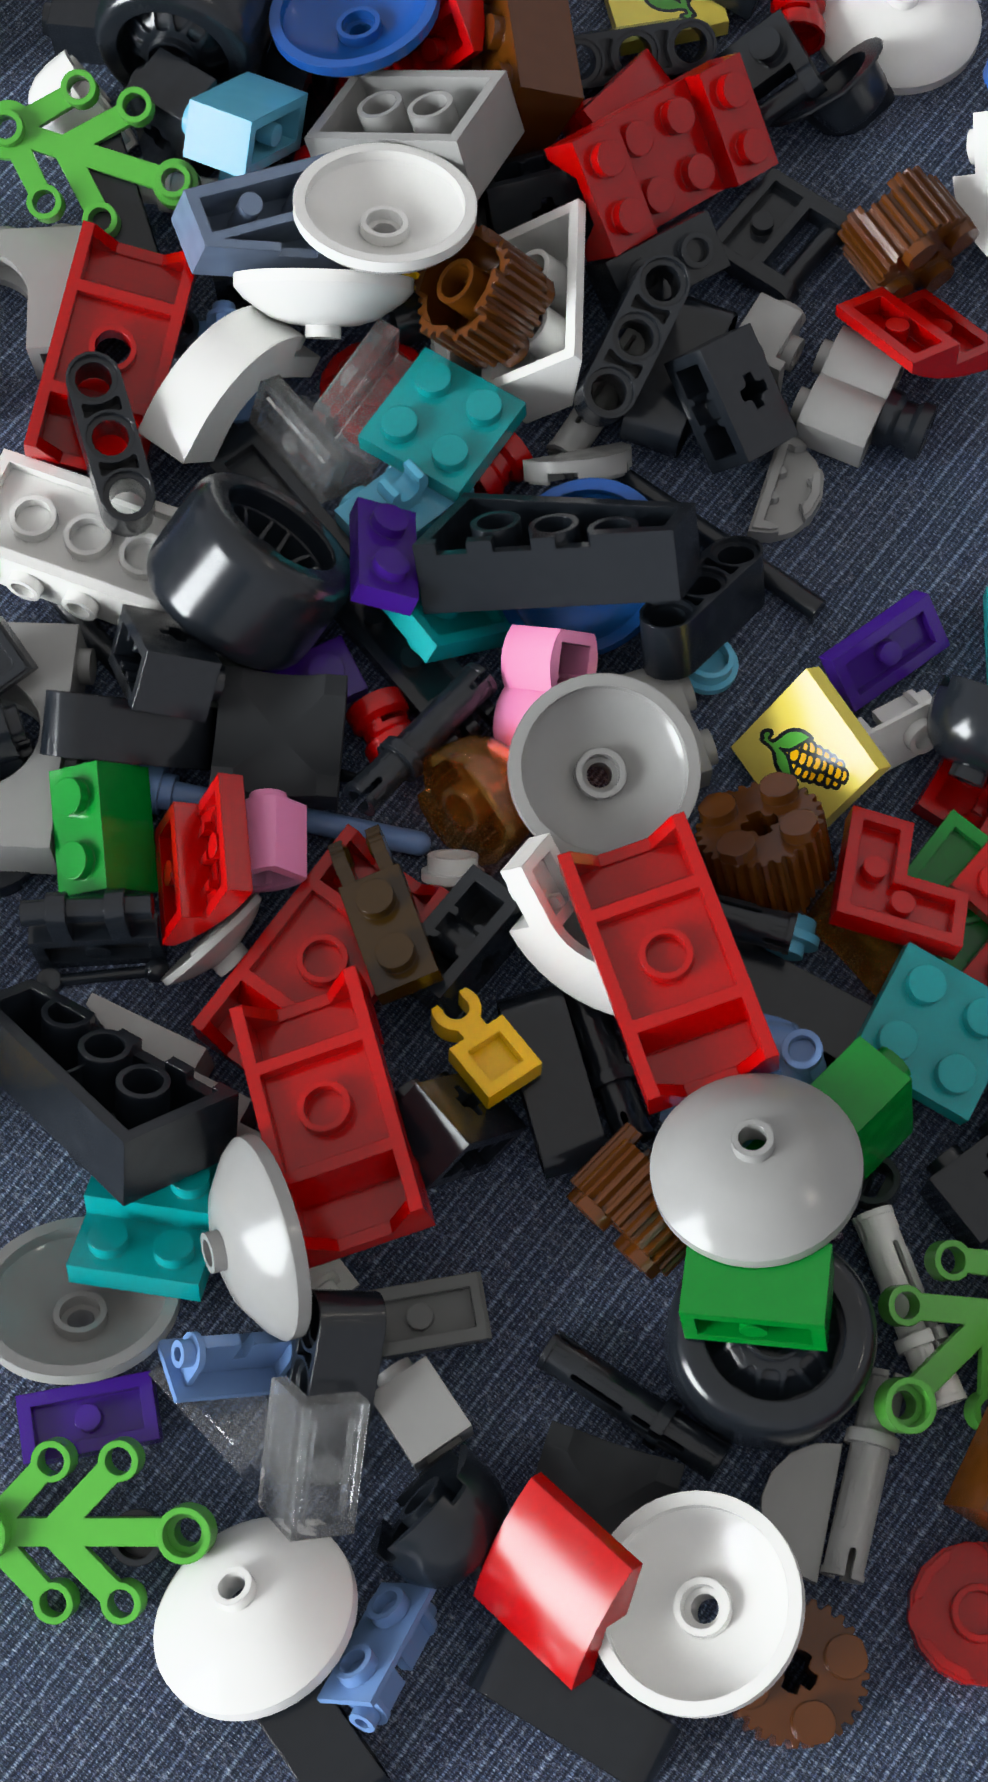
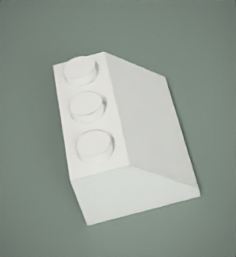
M579 198L500 234L501 237L535 260L544 269L542 273L554 282L556 293L552 304L546 309L545 314L539 316L541 324L538 327H534L533 332L535 335L533 338H528L530 345L525 359L512 368H507L499 362L494 368L490 365L486 369L482 368L481 378L526 402L527 416L523 420L526 424L573 405L582 363L586 203Z

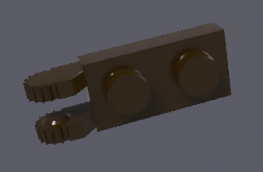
M379 824L365 830L367 836L365 841L380 869L378 872L358 879L354 870V859L349 848L344 846L342 840L332 843L327 847L335 871L342 884V887H339L338 890L375 994L383 1006L443 981L444 978L405 874L398 863L395 864L386 838Z

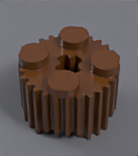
M916 165L912 170L909 167L903 173L897 172L887 182L891 192L888 195L884 194L881 196V200L878 203H873L871 209L867 212L861 206H858L846 216L848 220L841 224L842 229L837 232V235L845 244L842 248L844 251L843 255L871 291L883 286L899 299L920 287L927 289L929 292L939 289L955 272L951 265L952 259L970 246L980 233L971 218L938 177L932 174L927 176Z
M475 225L470 239L457 253L435 266L417 271L420 276L414 280V285L416 286V294L421 296L418 298V302L422 304L418 309V314L422 316L419 320V323L422 325L420 332L474 367L480 366L486 369L490 365L494 368L499 362L507 368H512L523 361L528 354L530 345L528 338H533L535 335L533 332L534 327H538L541 324L539 316L545 314L546 309L555 298L554 282L542 273L544 269L535 260L490 228L484 225L479 227Z
M774 772L765 776L759 784L752 782L748 788L740 785L736 792L728 790L726 792L709 794L698 806L700 823L696 824L697 833H695V837L717 894L752 902L771 909L800 913L802 915L807 913L806 908L811 903L810 898L816 896L815 890H823L825 888L824 881H829L831 878L830 872L836 870L822 803L817 801L814 793L808 794V789L805 787L799 789L797 778L793 774Z
M625 1123L570 1179L575 1188L566 1198L593 1225L598 1226L603 1232L612 1225L621 1234L613 1245L638 1271L643 1272L650 1280L659 1272L667 1277L685 1258L687 1245L671 1231L657 1208L650 1181L651 1151L647 1149L642 1153L635 1146L643 1138V1135L631 1124Z
M811 1599L805 1605L802 1635L795 1654L805 1661L804 1671L810 1676L807 1688L798 1685L793 1693L787 1692L781 1687L784 1681V1674H782L766 1693L751 1704L734 1711L732 1714L734 1719L742 1718L744 1720L742 1729L745 1732L755 1730L754 1739L762 1741L769 1738V1746L779 1747L784 1743L786 1749H798L799 1744L802 1749L812 1748L814 1745L830 1742L832 1737L842 1735V1727L850 1726L855 1722L851 1714L861 1712L863 1706L858 1702V1698L865 1697L868 1694V1690L862 1687V1681L870 1679V1674L865 1672L869 1663L863 1641L853 1635L856 1631L853 1626L845 1628L843 1626L845 1617L840 1614L834 1618L831 1615L832 1607L828 1604L819 1609L817 1607V1600Z

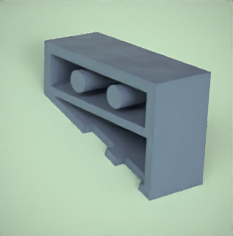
M328 153L184 189L171 217V221L191 273L195 275L233 277V273L236 271L264 268L353 270L330 260L314 249L299 232L293 217V192L297 180L309 165Z

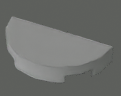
M794 437L775 448L747 533L748 537H752L761 543H773L792 538L810 525L821 506L824 473L822 469H819L817 461L806 450L807 445L801 439Z
M617 442L523 460L524 481L533 485H550L552 481L573 479L574 477H578V479L604 478L610 480L624 476L627 470H630V467H632L631 444Z
M814 1443L791 1452L770 1473L760 1497V1513L771 1521L785 1537L798 1561L803 1580L814 1585L818 1581L843 1444Z

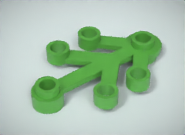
M83 69L69 71L61 81V88L28 106H24L14 100L0 101V125L7 120L16 121L17 125L16 132L12 137L7 139L0 138V160L12 162L28 193L26 200L27 208L42 223L51 224L59 221L65 213L66 203L62 194L55 187L47 183L34 152L57 159L84 211L82 223L83 220L93 222L94 216L99 212L110 213L111 224L104 231L113 238L117 236L121 228L120 216L110 204L105 202L89 169L151 188L159 201L171 210H175L184 189L202 185L198 173L185 160L172 158L158 165L98 146L100 143L130 127H144L153 120L155 104L149 94L140 87L134 86L124 89L119 94L117 104L114 107L64 134L42 127L73 108L87 110L97 103L100 89L98 83L89 72ZM81 80L89 82L90 89L84 98L75 99L71 96V88L76 82ZM142 98L146 102L144 112L139 116H129L126 112L128 103L132 99ZM179 172L184 175L185 179L182 188L173 192L166 190L165 180L168 175ZM46 194L53 195L55 197L53 210L49 213H39L37 202L40 197Z
M958 1240L936 1241L927 1248L924 1256V1265L928 1274L940 1282L959 1281L965 1278L967 1274L988 1277V1250L967 1248L964 1243ZM945 1249H949L955 1258V1266L950 1273L944 1270L941 1264V1256ZM908 1284L887 1287L881 1293L878 1300L879 1314L887 1324L894 1327L914 1326L920 1321L961 1325L908 1377H892L879 1386L874 1397V1412L879 1423L893 1433L918 1434L926 1430L934 1421L937 1412L935 1393L978 1351L977 1391L967 1398L963 1410L967 1424L977 1431L982 1420L981 1407L988 1399V1298L921 1293L918 1288ZM900 1293L904 1294L909 1301V1311L904 1318L897 1314L894 1305L895 1299ZM898 1392L903 1395L906 1401L905 1412L899 1418L893 1414L892 1410L893 1396Z
M128 1436L118 1437L103 1446L98 1456V1463L49 1516H21V1514L48 1483L58 1482L75 1470L78 1464V1452L74 1444L64 1437H52L37 1445L32 1452L31 1463L0 1495V1569L33 1602V1610L36 1616L42 1622L50 1625L64 1622L78 1610L81 1600L79 1589L68 1578L55 1577L50 1579L23 1547H47L100 1602L104 1617L109 1622L116 1625H126L134 1621L146 1609L148 1603L147 1591L144 1585L137 1579L131 1577L119 1578L90 1547H158L163 1556L175 1564L187 1565L198 1561L213 1548L218 1534L217 1523L213 1514L205 1506L195 1502L181 1503L163 1516H88L118 1483L131 1479L142 1470L145 1464V1451L136 1439ZM116 1447L123 1448L130 1454L132 1462L128 1471H121L114 1466L112 1453ZM48 1448H55L61 1452L64 1459L61 1471H53L47 1466L45 1454ZM184 1518L193 1519L199 1524L201 1528L199 1541H189L182 1535L180 1527ZM50 1589L58 1590L65 1597L66 1608L64 1612H57L49 1606L47 1594ZM116 1590H125L131 1594L134 1601L132 1612H123L116 1606L114 1601Z

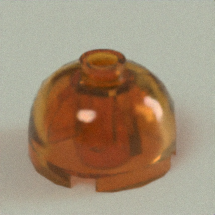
M485 735L456 739L442 745L426 756L423 761L424 771L419 775L424 774L425 790L417 795L419 806L426 820L441 841L449 849H462L464 845L468 850L478 853V856H480L478 857V865L481 866L496 864L511 853L530 833L514 806L509 790L507 761L510 746L498 739Z

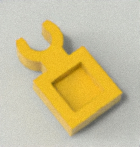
M465 987L459 991L458 1004L467 1015L461 1019H452L446 1016L444 1011L436 1005L431 1008V1025L434 1032L441 1039L457 1043L449 1048L448 1061L484 1106L490 1109L540 1076L542 1061L503 1014L486 1024L481 1018L482 1006L480 999L473 991Z

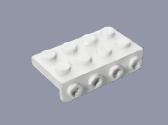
M4 448L0 455V584L7 586L11 592L25 600L38 601L41 598L63 606L73 616L86 621L98 618L118 625L123 604L166 612L150 586L147 575V559L152 545L178 508L155 500V515L152 524L145 532L133 537H123L114 534L105 526L101 518L89 477ZM121 492L111 500V504L118 512L133 514L144 506V501L135 493Z

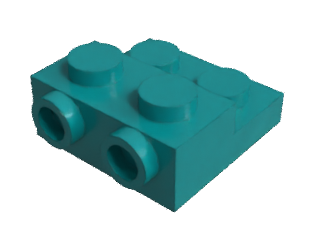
M218 1163L126 1206L118 1202L91 1175L84 1193L86 1215L66 1263L69 1282L201 1302L210 1272L204 1261L200 1237L201 1233L209 1231L208 1196Z

